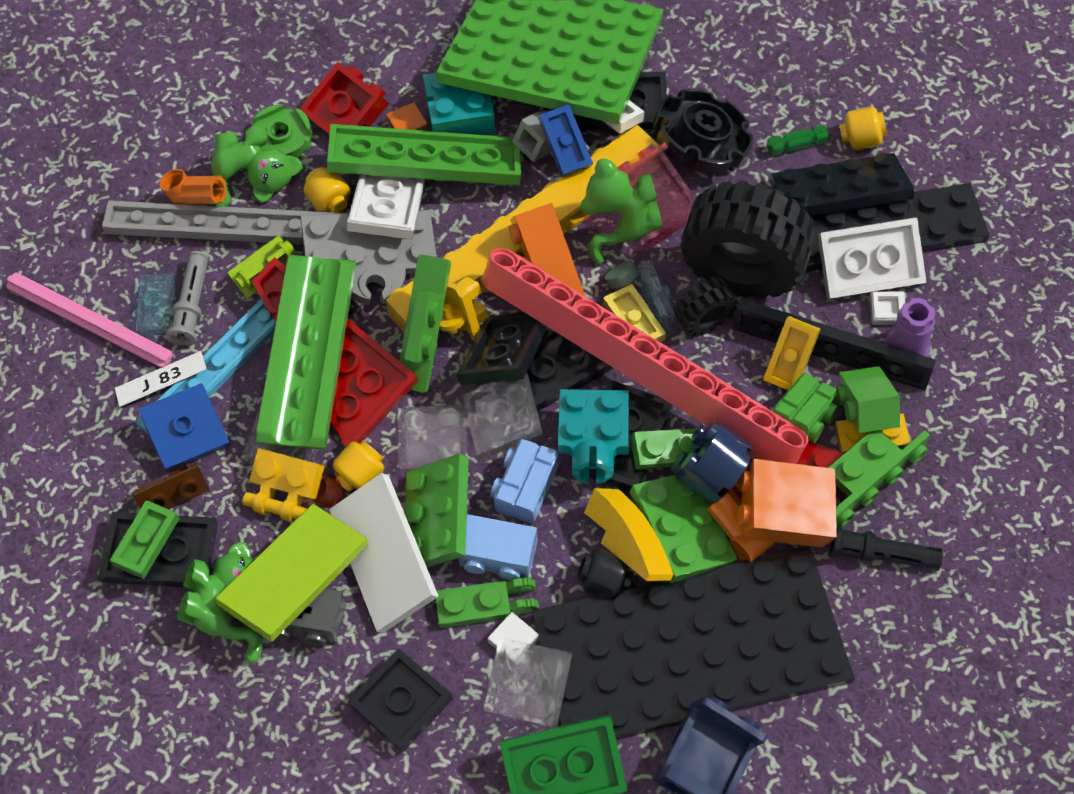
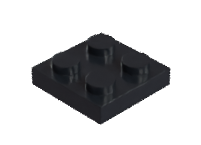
M398 648L347 702L356 713L403 753L453 700V695Z

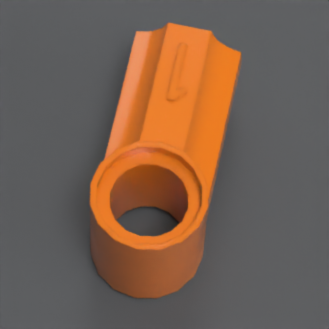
M173 169L163 175L159 183L161 190L172 204L223 203L227 196L226 182L222 176H187L182 169Z
M731 489L722 495V499L717 503L711 504L707 511L730 538L729 543L734 553L742 561L750 560L751 563L775 542L741 538V526L737 523V512L741 505V500Z

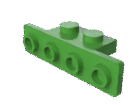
M420 254L417 260L399 360L417 375L419 379L411 390L422 393L427 392L429 388L451 268L450 260Z
M880 430L871 431L834 462L829 468L835 469V485L848 496L836 507V525L842 526V528L847 525L855 515L853 510L860 504H863L865 507L871 504L879 495L880 491L878 489L884 483L892 485L901 477L904 472L902 468L907 463L912 462L916 464L928 452L926 444L930 434L923 431L901 450Z

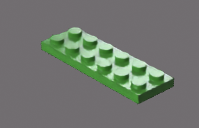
M331 124L327 172L363 174L374 177L392 176L405 179L420 178L436 181L491 183L502 186L520 185V149L512 142L514 137Z

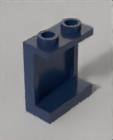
M703 697L691 703L652 781L673 794H734L756 747L764 744L768 736L758 730L759 725L753 720L743 716L737 717L728 711V706L723 701L715 697Z

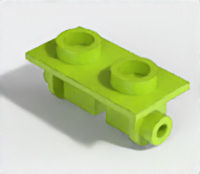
M278 235L227 272V274L246 299H248L257 292L252 280L274 257L286 266L288 257L294 255L293 252L295 250L289 241L284 242L280 235Z

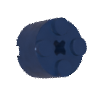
M718 421L711 422L707 427L703 424L700 425L690 439L693 445L687 454L682 453L671 468L676 473L678 481L711 504H715L722 499L717 493L723 487L730 490L735 485L751 459L746 452L753 451L752 445Z

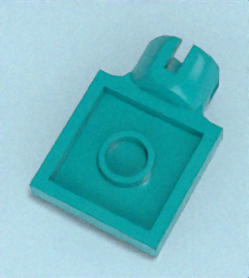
M560 389L558 453L571 455L572 474L578 481L589 484V469H596V484L607 482L614 472L615 456L628 454L629 390Z

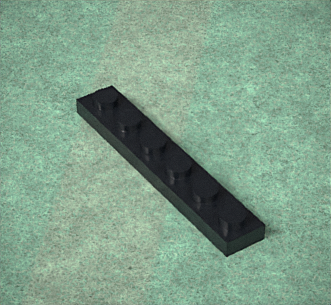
M742 298L739 300L734 317L733 330L777 343L786 318L791 316L821 329L812 350V355L856 369L880 366L888 379L926 391L936 359Z

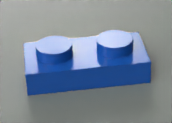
M570 105L539 115V123L561 177L592 166V159Z

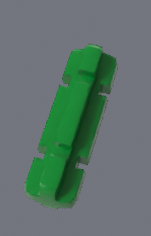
M824 125L811 127L812 131H809L807 128L783 134L784 138H781L780 135L768 138V152L771 156L783 154V150L791 152L812 147L811 143L815 145L824 144L828 141L827 129Z

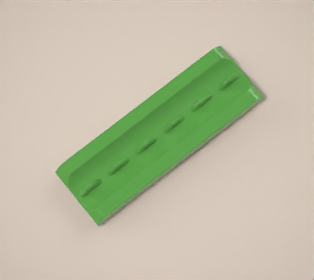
M290 255L288 257L257 426L258 444L326 450L356 270V260L323 259L299 255Z

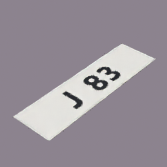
M202 352L194 353L116 387L115 391L119 407L206 370Z

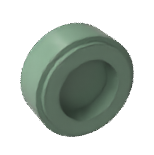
M627 261L608 271L605 275V280L611 289L617 290L634 282L639 272L634 262Z

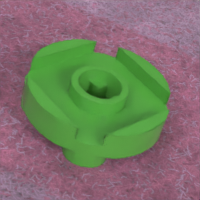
M273 105L261 110L253 118L254 124L251 126V129L264 127L267 129L268 139L266 145L261 147L263 150L278 149L286 156L297 158L310 149L312 130L308 117L300 109L295 108L294 111L286 109L285 105ZM277 130H281L283 133L287 132L282 137H275Z

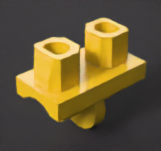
M468 276L457 284L448 280L440 330L450 334H456L459 330H464L470 334L471 339H475L480 329L479 324L489 317L487 308L483 303L475 299L482 293L480 284Z

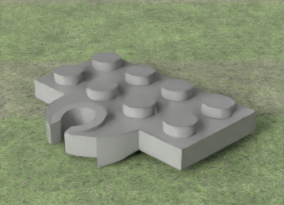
M430 210L418 211L412 240L347 231L349 214L301 216L300 223L304 256L323 259L356 260L351 298L365 305H370L371 293L366 287L367 284L376 282L383 287L384 290L381 293L380 300L382 305L386 304V299L389 298L390 294L395 289L404 286L405 275L415 274L420 254L437 257Z

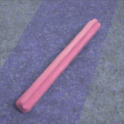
M19 273L9 275L7 278V289L160 368L171 363L173 353L159 344Z

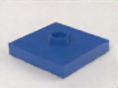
M202 383L138 409V413L165 472L230 446L228 437Z

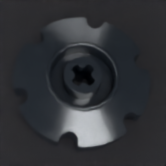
M684 89L679 91L677 97L672 95L666 96L660 103L653 119V128L659 131L656 140L664 152L678 163L686 162L690 164L692 169L697 172L724 174L727 173L730 166L738 168L745 161L753 144V135L747 131L749 121L745 115L728 100H717L713 93L707 91Z

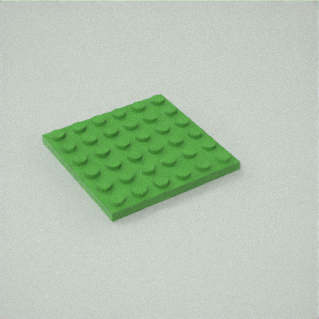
M476 0L436 71V82L549 109L570 105L575 115L619 124L661 24L664 9L625 0Z

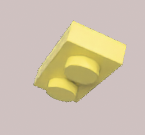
M633 284L603 298V304L608 311L659 342L666 339V332Z

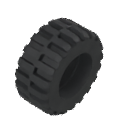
M728 181L722 182L718 187L713 185L707 188L695 198L681 237L680 247L687 266L692 267V271L696 276L703 277L707 282L710 277H715L716 279L721 277L731 291L739 294L738 296L741 297L755 296L756 299H765L770 295L773 298L783 293H788L803 280L815 240V228L804 208L800 209L799 203L793 198L788 199L785 197L783 192L777 189L774 191L767 189L766 185L759 183L750 185L748 181H738L736 184H732Z

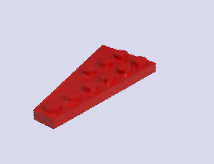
M274 257L252 282L276 323L286 266ZM348 318L331 416V423L345 447L350 442L354 441L360 444L362 440H365L419 381L417 375Z

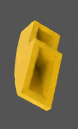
M594 488L584 513L606 530L601 544L646 581H671L673 571L657 534L642 512L619 489Z

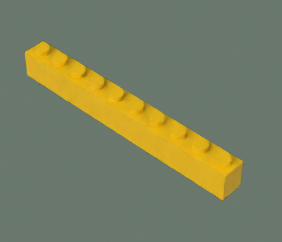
M638 125L629 131L622 132L606 147L598 148L591 155L593 162L591 167L561 177L555 182L548 183L541 192L531 199L523 200L514 211L496 219L492 226L481 234L473 235L458 250L447 253L443 259L451 261L448 280L457 284L468 276L480 284L481 291L484 292L487 288L482 283V277L492 250L504 248L521 257L523 256L519 243L515 245L509 234L508 226L512 225L510 221L512 217L552 203L562 232L566 234L591 216L580 211V204L586 196L587 185L591 176L595 173V166L600 159L611 160L618 170L628 175L630 184L633 186L641 175L652 173L661 166L662 148ZM414 280L404 287L395 289L389 298L386 299L389 317L403 332H405Z

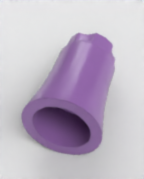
M912 298L909 303L903 304L897 314L893 327L885 337L884 343L928 357L931 348V334L935 324L934 307H931L925 299Z

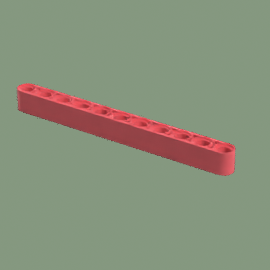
M496 248L491 251L482 277V283L489 291L704 425L708 426L711 422H720L752 445L753 451L748 452L757 458L793 464L798 463L808 443V436L802 429L516 253L504 248Z

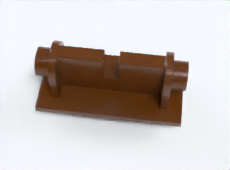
M187 463L186 466L169 473V478L162 480L160 477L143 486L141 484L138 485L139 489L133 491V496L140 509L146 500L166 509H171L210 490L198 464L190 465V463Z

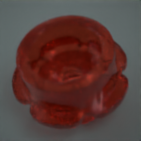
M335 475L322 476L317 497L312 499L322 508H332L342 497L343 489L340 481L336 480Z

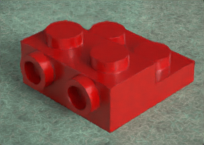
M337 61L299 109L330 135L331 124L364 126L366 124L368 127H371L389 103L383 98L386 92L377 84L371 82L367 85L362 81L365 76L352 65L345 68Z

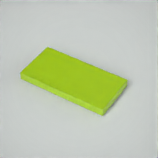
M312 504L215 598L216 603L220 608L270 642H273L368 546L367 538Z

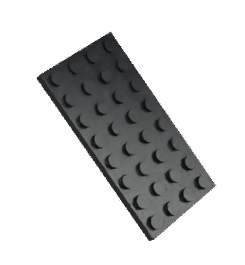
M810 546L759 557L751 563L750 560L720 566L674 583L670 581H656L631 587L628 591L621 590L614 599L597 595L532 611L561 726L609 714L612 719L616 740L680 725L691 703L703 697H715L728 706V711L734 712L853 683L855 679Z

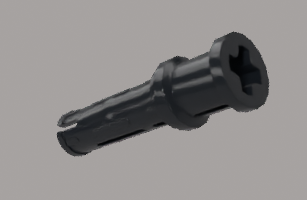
M836 525L837 537L831 541L830 556L837 557L839 554L860 558L861 562L877 559L939 571L943 559L942 548L876 537L872 531L868 530L864 533L843 530L842 526Z

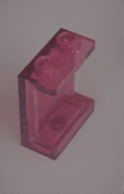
M665 142L657 148L653 143L637 154L640 160L631 165L627 160L617 167L618 170L628 175L632 188H637L636 181L641 175L651 174L657 198L655 201L657 202L663 225L662 229L652 231L644 236L651 247L687 222L695 200L690 189L666 157L664 151L669 147Z

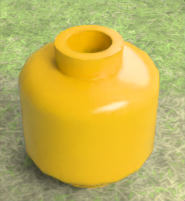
M873 106L847 112L845 123L839 125L843 143L849 142L851 148L855 151L880 146L883 142V137L888 136L883 112L878 113L877 109Z
M320 167L310 172L306 177L304 195L318 212L341 213L348 205L351 188L339 173L327 172V168Z
M364 440L360 444L354 441L350 442L333 461V468L338 473L334 480L348 492H351L354 488L358 490L384 472V465L381 462L384 457Z

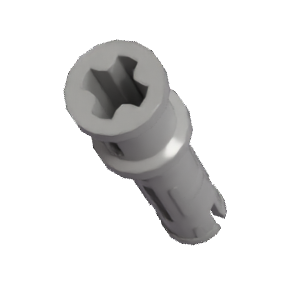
M191 251L189 253L180 298L172 307L173 322L171 328L167 330L166 338L175 345L192 346L196 342L197 336L194 331L196 322L200 320L202 315L198 305L207 263L209 262V256L201 251ZM194 276H195L193 288H192V290H191L192 283H193V278H194Z

